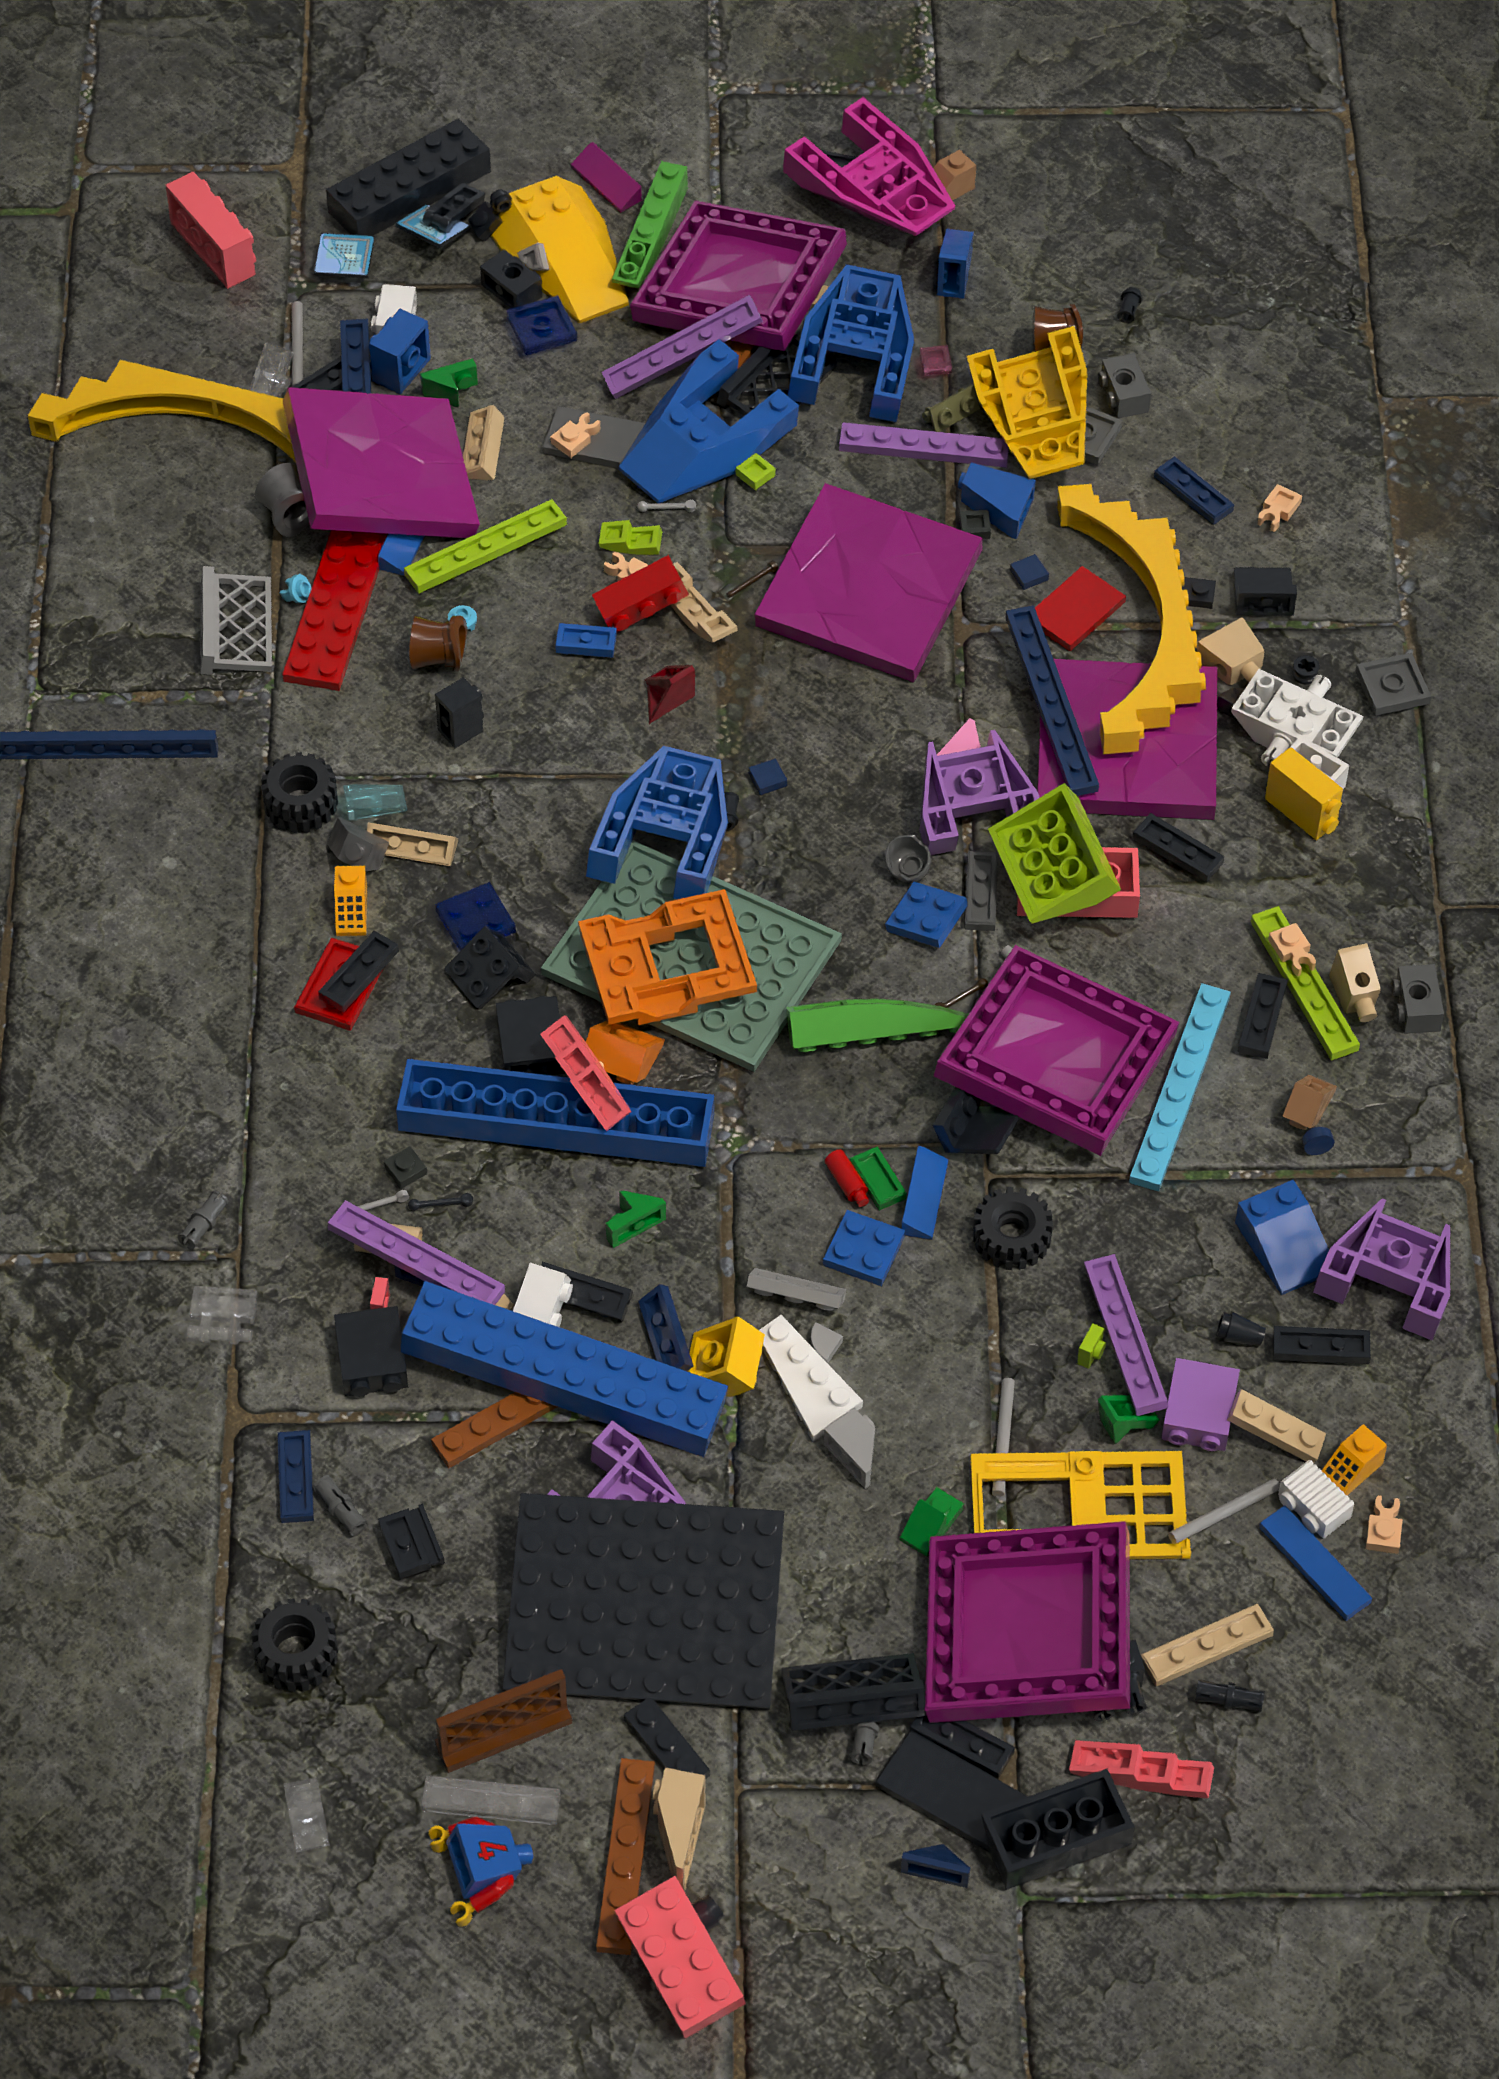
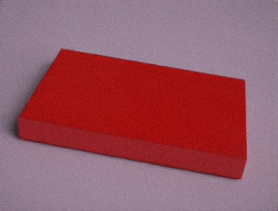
M1081 566L1039 603L1035 610L1044 634L1068 651H1071L1126 602V595Z
M331 937L294 1006L295 1013L351 1031L382 971L344 1013L319 999L318 991L359 947Z

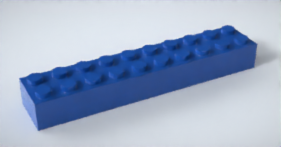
M407 1059L396 1113L398 1131L706 1167L714 1121V1095L614 1083L632 1112L606 1131L574 1088L570 1078Z
M427 1281L422 1286L402 1332V1353L607 1424L614 1421L627 1431L702 1457L705 1456L718 1423L728 1390V1385Z

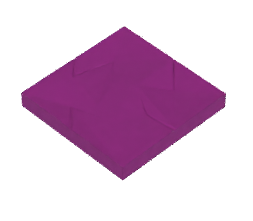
M695 200L630 304L632 320L683 330L750 295L763 322L729 340L785 351L847 245L845 229Z
M287 388L282 403L311 529L469 538L476 534L480 523L449 399Z
M825 483L755 612V626L915 682L982 552V537Z
M1054 659L1099 782V792L1077 796L1085 812L1130 816H1148L1152 813L1157 817L1214 820L1217 769V667L1202 666L1199 669L1200 673H1205L1206 690H1201L1200 703L1175 705V714L1170 715V727L1144 729V739H1139V751L1103 754L1099 733L1100 712H1109L1124 700L1140 683L1151 664ZM1041 715L1037 783L1039 798L1065 783Z
M1015 945L937 1061L934 1077L1101 1156L1175 1038L1179 1021Z
M1126 1521L930 1537L925 1711L930 1723L1130 1708V1534Z

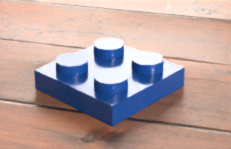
M913 882L885 923L887 932L940 948L967 908V899L960 895Z
M846 1210L823 1258V1266L882 1286L905 1238V1230Z

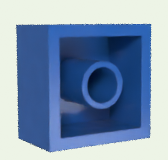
M400 308L393 317L387 319L381 331L377 335H373L368 345L373 382L398 394H401L431 359L427 320Z

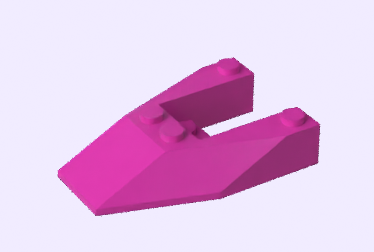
M864 97L843 111L841 132L864 151L863 154L844 167L838 166L805 136L785 149L783 172L800 187L871 220L911 235H918L955 209L954 202L919 144Z

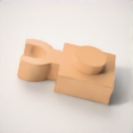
M586 412L580 416L578 424L575 425L569 421L551 435V444L572 458L591 443L590 436L600 431V421L597 420L593 424H588L590 422V414Z
M1277 484L1263 503V510L1259 513L1258 525L1261 526L1264 521L1270 520L1272 521L1270 531L1275 532L1279 528L1280 518L1288 521L1301 504L1302 495Z
M613 552L612 561L616 564H610L605 561L604 572L610 576H617V581L648 566V564L634 557L630 562H627L622 554Z
M1297 923L1269 933L1268 941L1282 962L1292 961V971L1296 976L1301 975L1302 967L1300 964H1307L1311 971L1315 970V957L1308 953L1310 951V943Z
M1378 1495L1374 1505L1376 1515L1369 1516L1366 1549L1398 1554L1403 1519L1395 1517L1399 1512L1400 1500L1395 1498L1393 1507L1385 1508L1381 1504L1382 1496Z

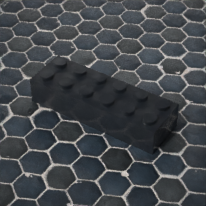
M458 118L327 188L328 213L350 235L374 236L396 224V222L425 204L431 205L439 201L461 183L468 185L490 173V149Z

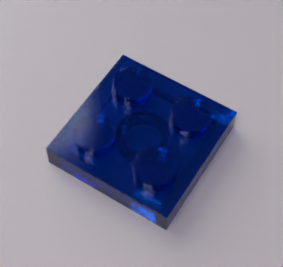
M558 295L506 310L507 319L526 356L578 341L577 331Z
M490 882L435 904L437 914L459 951L484 926L503 934L504 937L516 932L514 921Z

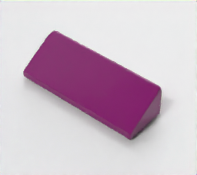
M594 142L588 144L571 163V167L620 213L642 201V188L640 184Z

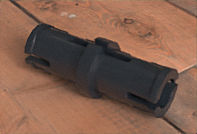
M1198 1679L1195 1701L1199 1700L1225 1705L1224 1708L1226 1709L1238 1707L1262 1712L1265 1691L1237 1687L1233 1682H1228V1685Z

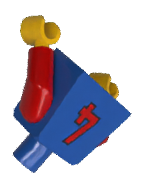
M471 1817L451 1824L447 1830H444L441 1826H433L428 1833L430 1839L441 1837L439 1840L430 1843L434 1852L439 1853L447 1848L449 1849L463 1898L470 1899V1902L467 1904L458 1901L451 1906L450 1912L452 1915L461 1910L466 1911L463 1917L456 1920L457 1926L460 1927L467 1926L471 1922L473 1911L480 1912L507 1893L513 1887L514 1881L521 1871V1866L531 1864L533 1861V1850L530 1844L515 1845L508 1827L496 1826L479 1817Z

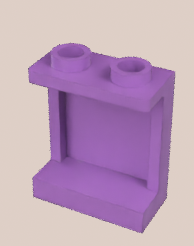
M1176 1358L1162 1439L1175 1445L1188 1444L1201 1447L1207 1451H1225L1230 1428V1421L1227 1419L1235 1399L1240 1369Z

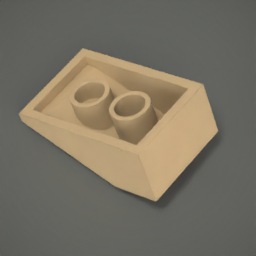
M665 1768L662 1780L656 1779L653 1814L658 1815V1828L671 1876L677 1877L685 1892L706 1806L705 1775Z

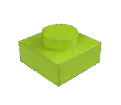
M757 453L736 467V476L754 490L768 482L776 474V468Z
M1092 1323L1079 1347L1078 1365L1089 1369L1094 1359L1099 1360L1103 1355L1106 1347V1342L1103 1341V1327Z

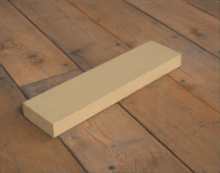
M1256 1604L1143 1653L1141 1658L1147 1673L1157 1687L1273 1636L1274 1630L1260 1606Z

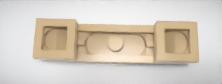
M678 562L674 563L689 595L682 598L679 602L671 604V606L686 625L701 638L709 642H715L738 631L734 622L722 610L717 612L693 587L692 577Z

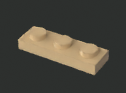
M1242 1389L1236 1394L1227 1419L1231 1423L1306 1462L1312 1460L1314 1463L1318 1460L1326 1433Z

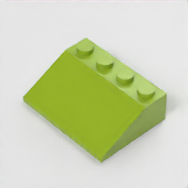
M1065 783L988 828L1025 913L1032 924L1097 905L1121 890L1080 799Z

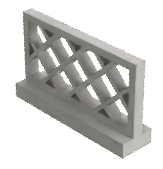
M203 566L200 584V674L212 675L213 668L271 672V577L214 573V567ZM219 584H231L236 589L230 594H226L219 588ZM251 586H264V592L256 596L248 588ZM241 593L250 600L243 607L234 600ZM226 604L236 610L229 617L219 610ZM257 606L265 613L259 618H255L248 611ZM241 616L250 622L244 629L234 622ZM227 626L236 633L230 639H227L220 633ZM255 628L265 635L258 641L248 634ZM241 638L251 645L244 651H241L234 645ZM227 648L236 655L232 660L219 659V654ZM257 650L265 657V662L253 661L248 656Z

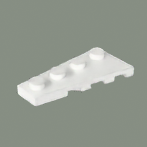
M782 1315L759 1330L765 1334L762 1350L773 1370L777 1372L786 1394H789L799 1418L805 1423L812 1442L824 1435V1428L854 1407L858 1411L863 1407V1400Z

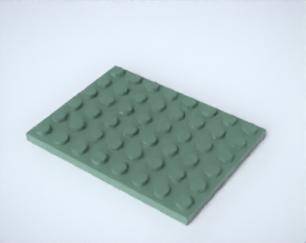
M632 840L616 883L602 881L541 967V975L601 1002L579 932L578 921L604 915H612L625 921L649 916L663 903L677 900L673 899L676 874L681 861ZM713 876L707 893L726 890L757 983V992L698 1005V1012L648 1024L755 1072L788 1022L786 1007L798 1006L841 942L842 933ZM704 926L674 933V940L649 945L660 980L717 968Z

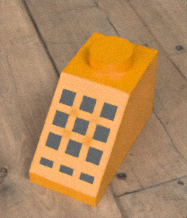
M335 866L336 936H366L367 880L365 866Z
M1363 1424L1340 1444L1322 1469V1473H1325L1341 1491H1344L1345 1495H1348L1383 1464L1387 1444Z

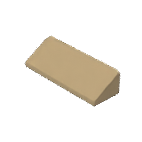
M494 405L470 412L463 453L468 479H495L504 416Z
M368 822V832L389 842L384 856L451 867L458 838Z

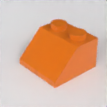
M604 1021L590 1027L586 1043L598 1061L604 1064L606 1072L616 1075V1079L622 1083L634 1084V1082L637 1083L646 1078L664 1045L665 1039L621 1023L608 1025V1022Z

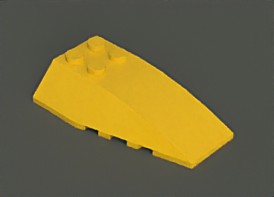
M554 176L509 193L512 198V205L508 211L499 214L503 223L494 231L491 237L500 251L505 249L512 256L518 257L517 252L536 243L544 244L549 270L536 271L542 279L543 293L546 295L550 294L556 299V304L579 324L629 306L624 285L612 283V277L618 264L605 220L582 186Z
M1075 326L1047 333L1051 347L1000 362H997L994 348L967 356L980 404L1029 479L1080 466L1085 462L1087 368Z

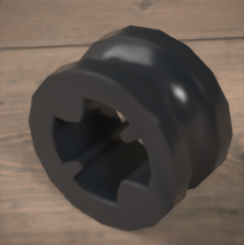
M1308 655L1298 657L1293 664L1292 676L1294 680L1304 685L1311 684L1314 677L1319 674V662L1314 657Z

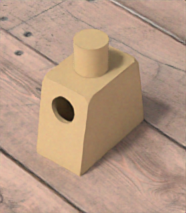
M1242 617L1198 641L1197 652L1201 654L1202 665L1217 667V677L1228 685H1233L1244 678L1250 682L1258 669L1261 670L1263 666L1264 648Z
M1368 944L1339 949L1329 973L1334 989L1345 1013L1357 1012L1360 1022H1369L1377 1017L1374 1006L1380 993V984Z

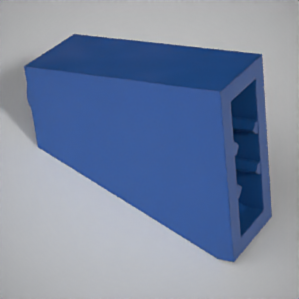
M946 229L939 255L937 296L964 299L973 251L974 232Z
M971 462L967 472L961 473L958 489H962L961 502L972 510H988L990 523L1009 537L1017 539L1034 500L1036 480Z

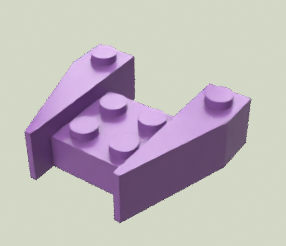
M990 730L987 746L937 756L933 742L928 743L925 757L919 830L922 841L927 845L931 855L956 850L959 835L954 818L1003 808L1005 809L1006 817L1039 798L1037 790L995 730Z
M1382 1198L1331 1246L1313 1292L1343 1304L1355 1275L1358 1274L1414 1297L1403 1329L1433 1340L1450 1297V1225L1445 1224L1441 1236L1435 1235L1383 1214L1386 1200Z
M611 1421L592 1443L591 1461L605 1470L607 1475L587 1497L686 1504L639 1439L620 1425ZM551 1489L550 1492H549L547 1495H559V1494L556 1493L554 1490Z

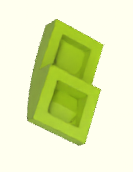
M630 520L602 522L599 546L600 548L619 553L657 555L660 553L662 530L660 525L632 527Z

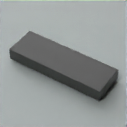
M968 851L966 887L968 906L965 913V930L995 931L998 852Z

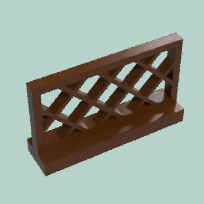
M562 1669L437 1718L438 1738L435 1739V1746L447 1773L572 1724V1716L567 1708L566 1678Z

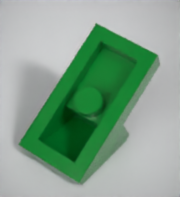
M473 358L420 373L423 396L449 399L450 405L454 407H459L458 390L478 385L477 366Z
M619 1191V1204L624 1213H618L606 1222V1240L612 1248H615L666 1220V1202L664 1199L628 1191Z
M1102 1395L1098 1399L1100 1420L1115 1444L1130 1429H1152L1160 1421L1155 1412L1137 1416L1130 1395Z
M936 1487L926 1501L918 1500L900 1536V1541L927 1557L929 1555L930 1537L944 1536L963 1511L964 1503Z

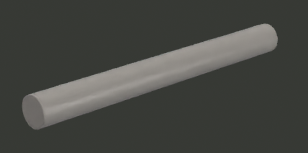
M300 301L292 303V386L303 380V304Z
M1012 1378L1002 1379L995 1453H1009L1015 1381ZM1005 1480L993 1481L992 1495H1005Z
M1274 1478L1169 1532L1170 1541L1173 1544H1177L1279 1491L1280 1484L1278 1480Z

